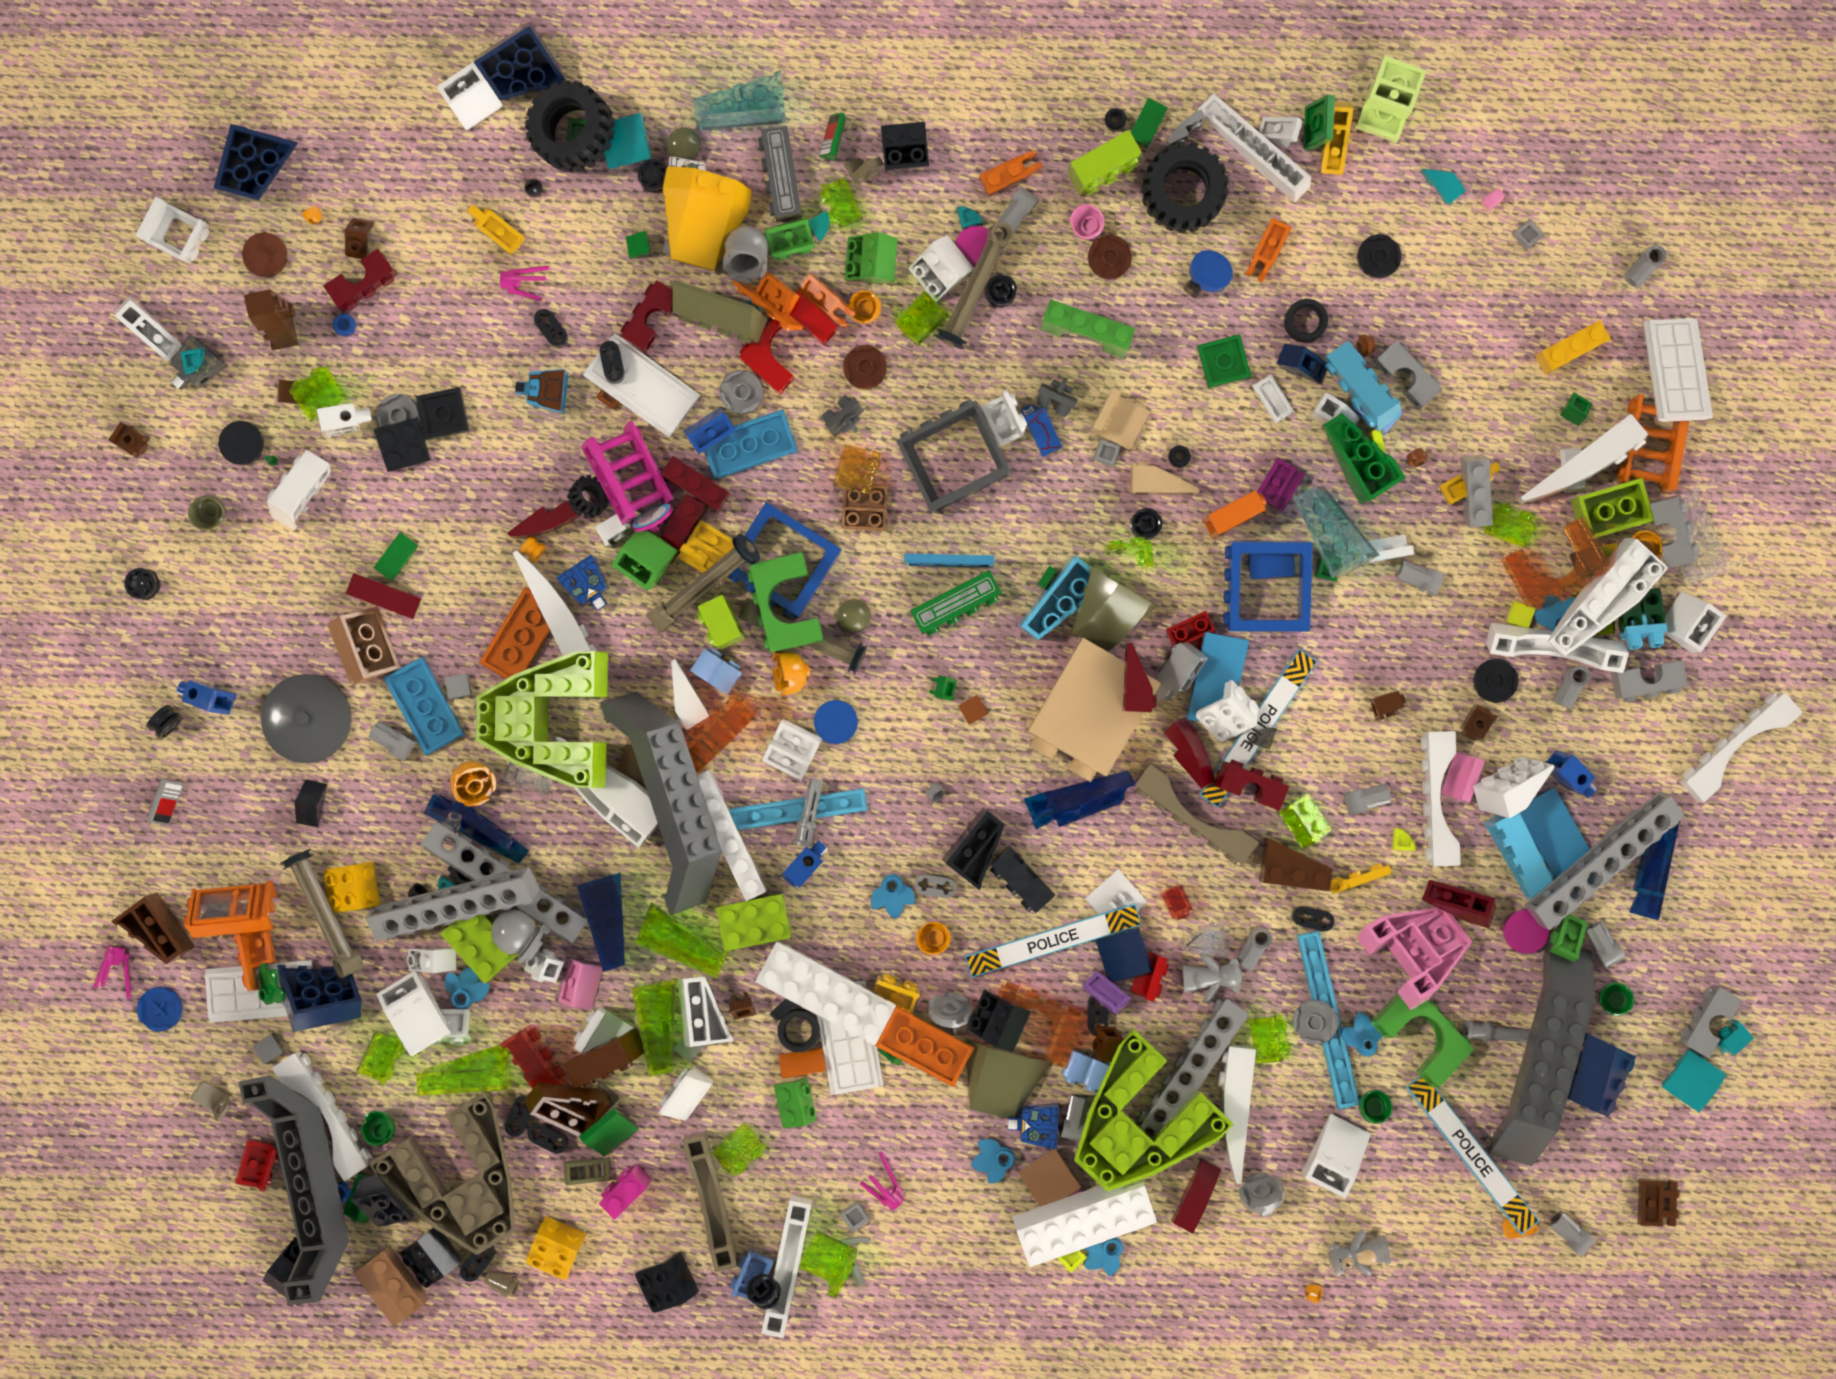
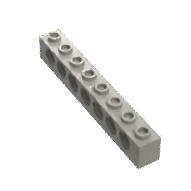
M1658 792L1529 900L1525 907L1538 925L1548 930L1555 928L1563 918L1576 911L1582 902L1591 898L1601 886L1608 884L1614 875L1627 868L1633 859L1641 856L1646 848L1652 843L1659 841L1665 832L1677 826L1685 815L1670 795Z
M443 821L441 824L436 822L420 844V847L472 881L511 871L508 863L501 859H498V861L490 857L491 852L481 846L476 848L471 844L472 840L463 834L460 836L452 832L453 828ZM447 838L452 839L455 844L454 849L445 850L442 846V841ZM470 851L474 857L473 861L470 863L464 862L461 859L462 852ZM488 863L492 866V873L490 875L481 873L480 866L482 864ZM538 884L540 890L532 903L513 906L515 909L527 913L538 924H543L550 928L552 933L569 944L575 941L588 921L584 918L585 914L576 908L571 910L566 907L565 904L567 902L555 895L552 898L546 894L548 890ZM539 900H545L548 903L549 908L547 912H540L538 910L537 903ZM559 912H563L567 916V922L564 925L556 921V915Z
M525 867L378 905L371 909L365 920L376 941L385 938L390 940L397 935H410L417 930H429L441 924L449 925L460 919L469 920L476 915H488L500 909L508 910L515 905H528L535 900L540 888L530 867Z
M1223 997L1222 1000L1218 999L1212 1007L1214 1012L1210 1018L1206 1017L1199 1026L1201 1031L1197 1037L1192 1036L1187 1044L1189 1049L1185 1055H1179L1174 1063L1176 1068L1172 1074L1167 1073L1162 1081L1164 1086L1160 1092H1154L1149 1100L1151 1105L1147 1111L1142 1110L1137 1118L1139 1123L1137 1125L1143 1130L1146 1128L1152 1129L1151 1138L1199 1089L1249 1015L1248 1012L1226 997ZM1220 1017H1227L1228 1022L1225 1027L1220 1028L1217 1026V1020ZM1213 1035L1215 1037L1214 1044L1206 1046L1204 1044L1205 1038ZM1195 1054L1203 1056L1200 1064L1192 1063V1057ZM1182 1073H1190L1188 1082H1179V1076ZM1170 1091H1176L1178 1096L1176 1100L1168 1101L1166 1099L1167 1094ZM1157 1110H1164L1165 1116L1163 1119L1157 1120L1154 1118V1113Z

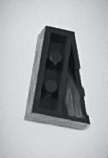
M983 807L942 860L980 891L984 875L988 870L989 862L1005 824Z
M1010 845L990 862L992 866L990 871L998 879L1002 877L1008 883L1005 887L1013 896L1018 894L1023 899L1020 903L1028 912L1033 910L1037 913L1055 896L1051 889Z

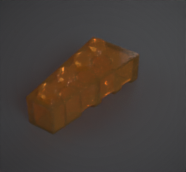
M742 694L732 695L725 702L726 706L721 711L717 710L709 718L711 721L705 727L702 725L693 734L695 738L690 743L686 741L697 775L760 714Z

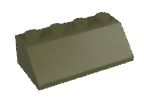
M677 280L673 282V312L679 316L680 321L687 324L692 322L698 323V327L710 331L711 328L716 329L718 334L730 338V335L737 336V340L749 344L750 341L758 344L767 318L754 306Z

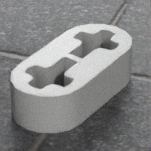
M921 874L915 880L916 890L923 895L949 898L956 892L955 882L948 877ZM923 878H927L928 883L934 884V888L927 887L926 890H921L922 887L918 885V882L923 881ZM945 881H948L953 890H949L948 894H944L943 889L936 888L937 884L944 885Z

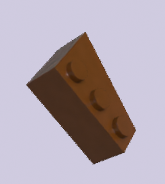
M271 289L244 295L249 319L258 331L263 330L265 332L263 338L265 341L270 340L272 350L299 345L293 317L296 314L292 304Z
M1265 837L1260 882L1330 891L1333 869Z
M158 892L143 897L111 921L116 926L119 925L126 930L131 938L139 940L145 945L144 948L165 964L178 960L195 948V945Z
M634 1027L619 1037L616 1036L610 1039V1041L570 1059L563 1066L574 1089L582 1085L585 1089L595 1084V1079L599 1077L605 1080L615 1074L614 1070L620 1069L622 1072L632 1067V1061L647 1052V1049L636 1027Z
M537 1082L525 1098L530 1115L578 1137L600 1120L611 1105L605 1090L584 1089L583 1087L574 1089L573 1086Z

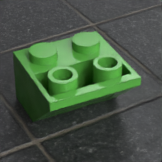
M880 232L848 237L845 281L877 284L894 282L898 238Z
M649 529L640 532L636 531L622 546L611 566L648 591L657 587L678 550Z

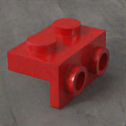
M1147 951L1153 971L1135 976L1130 992L1154 1002L1155 997L1159 998L1161 994L1162 975L1166 976L1169 963H1166V957Z
M247 1138L235 1183L257 1187L259 1191L265 1192L266 1186H269L272 1181V1166L277 1163L279 1157L275 1144Z

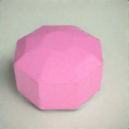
M1497 188L1486 196L1481 203L1486 209H1492L1501 203L1505 194L1500 188Z

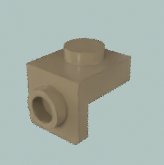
M880 157L865 161L864 163L860 158H856L844 164L855 183L874 178L879 174L878 169L884 165Z

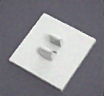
M1119 869L1085 898L1099 914L1135 903L1138 911L1147 903L1146 899Z

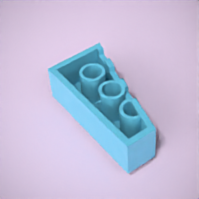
M1349 341L1326 355L1327 364L1325 367L1331 376L1336 375L1339 379L1338 385L1344 393L1348 392L1351 395V402L1357 410L1361 409L1365 414L1364 420L1369 427L1374 426L1377 431H1380L1400 417V401L1396 397L1392 399L1389 393L1390 390L1384 383L1382 385L1378 384L1379 379L1374 370L1370 367L1367 369L1364 367L1366 366L1365 360Z
M1071 556L1017 626L1033 639L1039 640L1060 624L1061 621L1078 610L1083 602L1084 587L1087 586L1090 577V566L1079 557Z
M1520 813L1511 818L1495 815L1484 821L1527 900H1531L1555 878L1551 871L1547 870L1544 858L1538 851Z

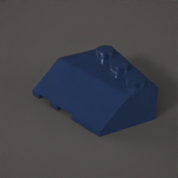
M531 22L517 29L474 59L475 65L499 100L525 95L533 91H541L544 88L548 89L550 84L557 82L561 85V82L566 80L554 56Z
M230 124L214 184L215 191L220 195L238 200L259 201L298 143Z
M277 965L280 987L286 993L283 1002L293 1032L361 1018L362 999L353 974L340 978L334 967L322 966L320 969H307V966L298 965V968H286V965Z
M1585 1033L1584 1049L1580 1051L1578 1058L1579 1067L1575 1070L1567 1099L1609 1118L1610 1113L1616 1108V1100L1619 1093L1625 1088V1080L1629 1072L1634 1068L1636 1056Z

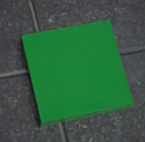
M1326 95L1305 106L1304 150H1313L1333 140L1335 95Z
M1240 334L1197 345L1208 389L1252 377Z
M613 1108L579 1137L584 1144L605 1157L636 1132L639 1127L630 1118Z

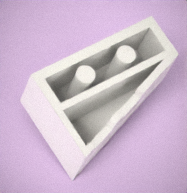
M308 450L303 455H298L290 472L284 473L280 480V485L277 489H272L267 496L271 517L295 531L298 526L295 524L297 517L301 512L306 513L309 507L305 505L313 495H317L331 472L329 463Z
M705 976L678 979L684 1046L693 1047L734 1041L717 1007L716 1000Z

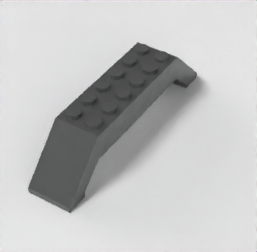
M638 692L601 701L600 705L606 723H612L630 738L672 865L667 893L663 894L670 916L706 903L722 849L680 723Z
M1549 939L1542 959L1543 987L1508 1112L1496 1132L1493 1133L1488 1154L1529 1166L1535 1163L1559 1130L1595 1001L1592 952L1581 949L1579 958L1576 962H1572L1549 952L1552 944L1549 942Z
M270 1075L239 1081L243 1104L249 1103L271 1119L300 1254L288 1281L283 1282L287 1304L316 1303L321 1300L350 1241L348 1227L343 1214V1205L339 1196L338 1183L334 1174L333 1161L328 1147V1138L324 1129L323 1116L318 1106Z

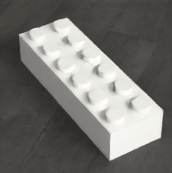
M777 941L755 981L874 1046L896 1007V1003L780 941Z
M1142 1180L1109 1192L1105 1191L1101 1186H1097L1012 1216L1029 1267L1157 1223Z

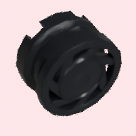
M648 159L640 165L637 176L641 186L650 193L663 191L666 165L658 159Z
M1001 274L990 278L986 287V298L989 303L998 308H1004L1012 304L1017 292L1015 281L1010 276Z
M1143 508L1133 515L1130 521L1131 531L1138 539H1153L1162 528V518L1155 510Z
M135 568L126 575L124 586L131 597L149 600L159 592L161 582L154 571Z
M165 705L154 713L147 722L146 727L150 731L156 732L155 736L159 739H163L180 724L182 716L179 713H174L170 705Z
M761 1273L752 1277L748 1282L746 1294L748 1299L758 1308L767 1310L778 1304L782 1296V1288L770 1275Z

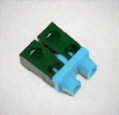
M1660 588L1650 589L1639 603L1618 617V626L1621 632L1620 638L1621 640H1626L1629 650L1641 648L1643 646L1642 638H1648L1651 648L1661 647L1664 644V633L1668 629L1665 623Z

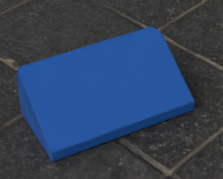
M1249 553L1250 579L1295 576L1294 554Z

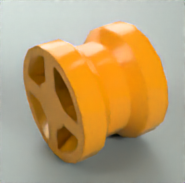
M532 535L525 541L519 552L522 555H527L529 561L534 564L546 551L547 546L537 542V538Z

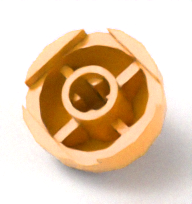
M792 651L773 653L772 661H776V669L772 668L776 690L782 691L780 696L799 692L806 684L807 676H810L808 663H804L802 657Z
M466 761L454 769L450 777V789L458 802L464 803L468 807L479 806L489 800L488 796L491 795L492 791L493 793L495 792L496 779L493 772L484 763Z

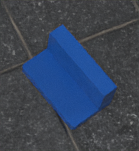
M719 407L685 429L684 433L697 453L700 454L736 430L722 408Z

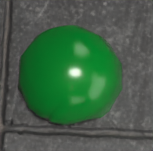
M1613 982L1608 983L1601 989L1599 1003L1606 1013L1612 1016L1626 1015L1633 1008L1635 998L1632 990L1627 985Z
M1381 1090L1367 1091L1359 1100L1358 1109L1360 1115L1369 1123H1384L1392 1114L1393 1105L1390 1097Z
M374 1110L364 1116L365 1121L360 1127L364 1140L373 1146H383L390 1142L395 1133L393 1118L382 1111Z

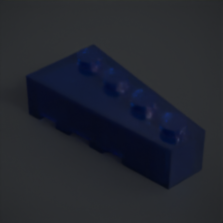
M621 872L577 885L603 972L625 965Z

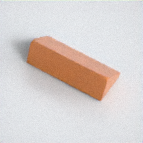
M823 1047L812 1048L805 1052L779 1054L782 1079L826 1071Z

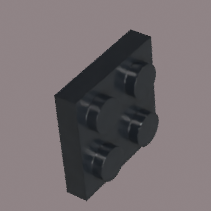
M460 387L416 396L425 440L470 432Z
M418 417L374 429L387 472L431 460Z

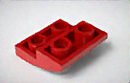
M1207 611L1166 629L1172 647L1181 642H1188L1199 651L1201 650L1204 632L1215 633L1216 631Z

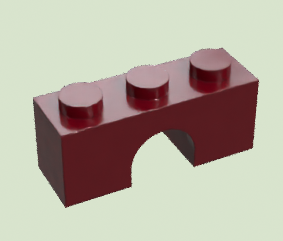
M376 249L360 260L365 268V277L361 282L352 284L343 274H340L323 285L335 305L341 311L353 310L357 307L358 301L363 298L368 299L375 295L376 289L382 285L388 286L395 280L394 277L398 274L379 249Z
M657 280L654 284H650L644 293L646 297L643 302L637 303L632 312L634 316L630 322L626 321L620 331L623 340L645 354L657 337L656 332L647 327L649 315L654 312H662L670 316L673 312V290Z
M674 456L671 457L661 473L663 478L688 492L717 513L721 511L730 497L728 491Z
M1231 759L1230 763L1222 761L1214 786L1240 796L1243 787L1253 782L1256 787L1253 801L1280 811L1289 789L1288 785L1283 784L1284 779L1272 774L1270 778L1263 776L1264 771L1251 767L1250 771L1243 768V763Z

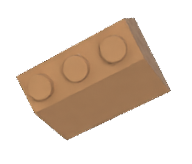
M378 607L342 615L327 624L350 686L368 682L400 669Z
M390 1245L353 1272L392 1326L406 1319L429 1299Z

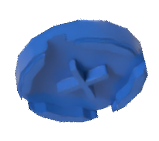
M1205 250L1199 252L1194 256L1189 265V274L1195 284L1198 283L1204 291L1220 292L1229 285L1233 277L1230 262L1225 256L1216 251Z
M832 700L825 702L815 713V731L819 737L828 743H844L852 738L857 730L858 718L856 712L851 705L844 701Z
M159 986L151 988L138 1001V1018L150 1030L158 1032L168 1030L175 1026L182 1017V1000L177 992L168 987Z

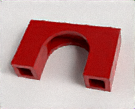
M797 291L796 293L799 295V298L790 316L800 323L804 330L825 346L838 331V326ZM769 317L770 322L764 328L758 344L754 342L745 344L739 352L741 354L739 359L776 393L781 395L792 383L794 376L778 363L771 354L773 337L783 328L778 320Z

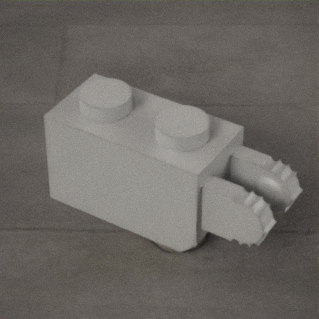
M1188 642L1176 644L1170 652L1171 656L1168 661L1164 662L1158 670L1159 675L1156 680L1161 684L1155 693L1157 700L1168 701L1175 692L1187 691L1208 657Z

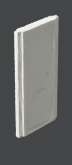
M1697 319L1644 321L1643 327L1658 421L1711 419L1713 415Z
M614 333L608 341L615 342L620 349L625 371L624 380L618 384H612L607 381L603 371L600 352L586 369L583 376L669 438L695 405L700 395ZM607 347V351L604 354H608L609 359L614 360L613 352L616 350ZM614 364L611 365L612 372L608 375L617 378V374L621 373V371H617Z
M313 960L267 965L268 970L277 969V965H286V968H298L299 965L307 966V969H314ZM242 966L205 969L209 1023L288 1016L283 1001L266 1005L259 998V990L247 991L242 982V975H244ZM259 967L256 968L257 977H258ZM278 975V987H280L279 975Z
M865 980L855 981L858 984L866 987ZM817 1015L831 1095L884 1086L877 1047Z

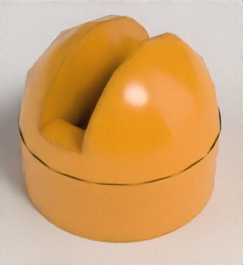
M313 206L302 212L304 219L309 224L315 225L322 219L318 206Z
M1316 1284L1308 1285L1305 1288L1307 1291L1305 1292L1306 1299L1318 1304L1322 1297L1323 1287Z

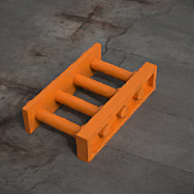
M1638 394L1633 399H1630L1627 407V412H1630L1638 423L1641 412L1657 415L1656 406L1643 404V394ZM1673 421L1672 429L1669 431L1642 426L1648 433V436L1667 439V442H1670L1669 449L1666 452L1640 448L1637 451L1631 449L1626 453L1628 457L1616 469L1617 484L1629 482V477L1635 479L1643 478L1646 481L1659 483L1662 486L1661 492L1672 493L1677 491L1689 421ZM1633 456L1663 461L1666 464L1665 471L1662 474L1631 469Z

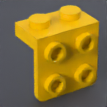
M374 861L329 868L323 871L327 901L333 913L380 905Z
M883 973V976H877L873 992L896 1003L897 1006L910 1013H913L917 998L920 996V989L917 988V984L907 980L904 983L898 982L895 976Z
M545 1216L536 1233L526 1263L557 1278L566 1280L587 1233Z

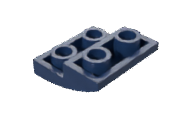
M1139 928L1095 940L1107 978L1111 982L1153 971Z

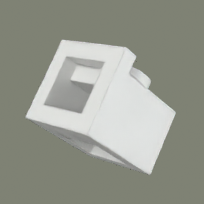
M617 514L595 526L596 531L608 548L612 546L611 541L614 540L615 543L621 541L626 537L625 533L632 528L630 523L622 525Z

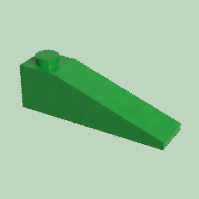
M1341 413L1322 425L1345 478L1360 504L1371 501L1405 479L1395 459L1383 452L1376 442L1367 438L1362 433V430L1344 414Z

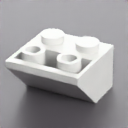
M474 62L437 86V89L467 131L503 107Z
M946 235L932 242L908 269L936 303L961 284L973 272L974 268L949 236Z
M1682 591L1665 614V623L1668 630L1664 634L1690 653H1700L1727 616L1708 602Z

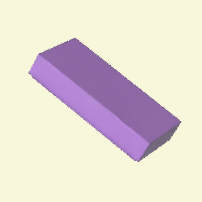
M1098 970L1082 985L1087 993L1115 1016L1131 1001L1130 996Z

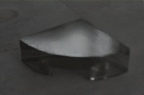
M1260 729L1250 737L1248 743L1270 750L1277 729Z

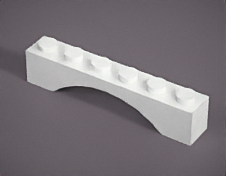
M1491 623L1486 640L1490 654L1511 657L1527 654L1557 656L1579 661L1600 670L1620 673L1624 672L1629 655L1625 644L1621 641L1591 637L1572 652L1563 656L1547 642L1553 631Z
M1774 692L1767 696L1764 700L1765 704L1760 709L1759 707L1753 709L1748 714V720L1734 726L1731 730L1733 733L1728 738L1720 739L1715 744V750L1702 755L1698 760L1700 763L1695 768L1690 767L1682 774L1684 778L1679 781L1680 784L1697 802H1705L1721 787L1726 765L1742 743L1762 731L1788 727L1803 713L1786 693Z
M1424 732V737H1421V749L1425 750V759H1422L1421 767L1422 772H1425L1426 781L1422 783V791L1426 795L1427 802L1423 805L1424 817H1427L1424 837L1428 839V848H1425V859L1429 861L1430 866H1460V843L1452 835L1445 822L1440 801L1444 773L1450 761L1456 755V732Z
M708 770L697 775L722 852L745 901L765 893L768 889L740 836L712 771Z
M298 1051L272 1067L281 1083L302 1094L320 1108L332 1136L333 1165L343 1181H346L370 1165L371 1154L367 1148H362L358 1142L359 1135L353 1128L350 1129L346 1123L347 1117L341 1109L338 1110L335 1106V1098L330 1091H326L323 1087V1079L318 1072L314 1073L312 1070L310 1058L307 1054H302L301 1051Z
M795 1195L790 1197L773 1277L782 1288V1296L775 1307L766 1310L761 1334L780 1338L784 1337L813 1199Z

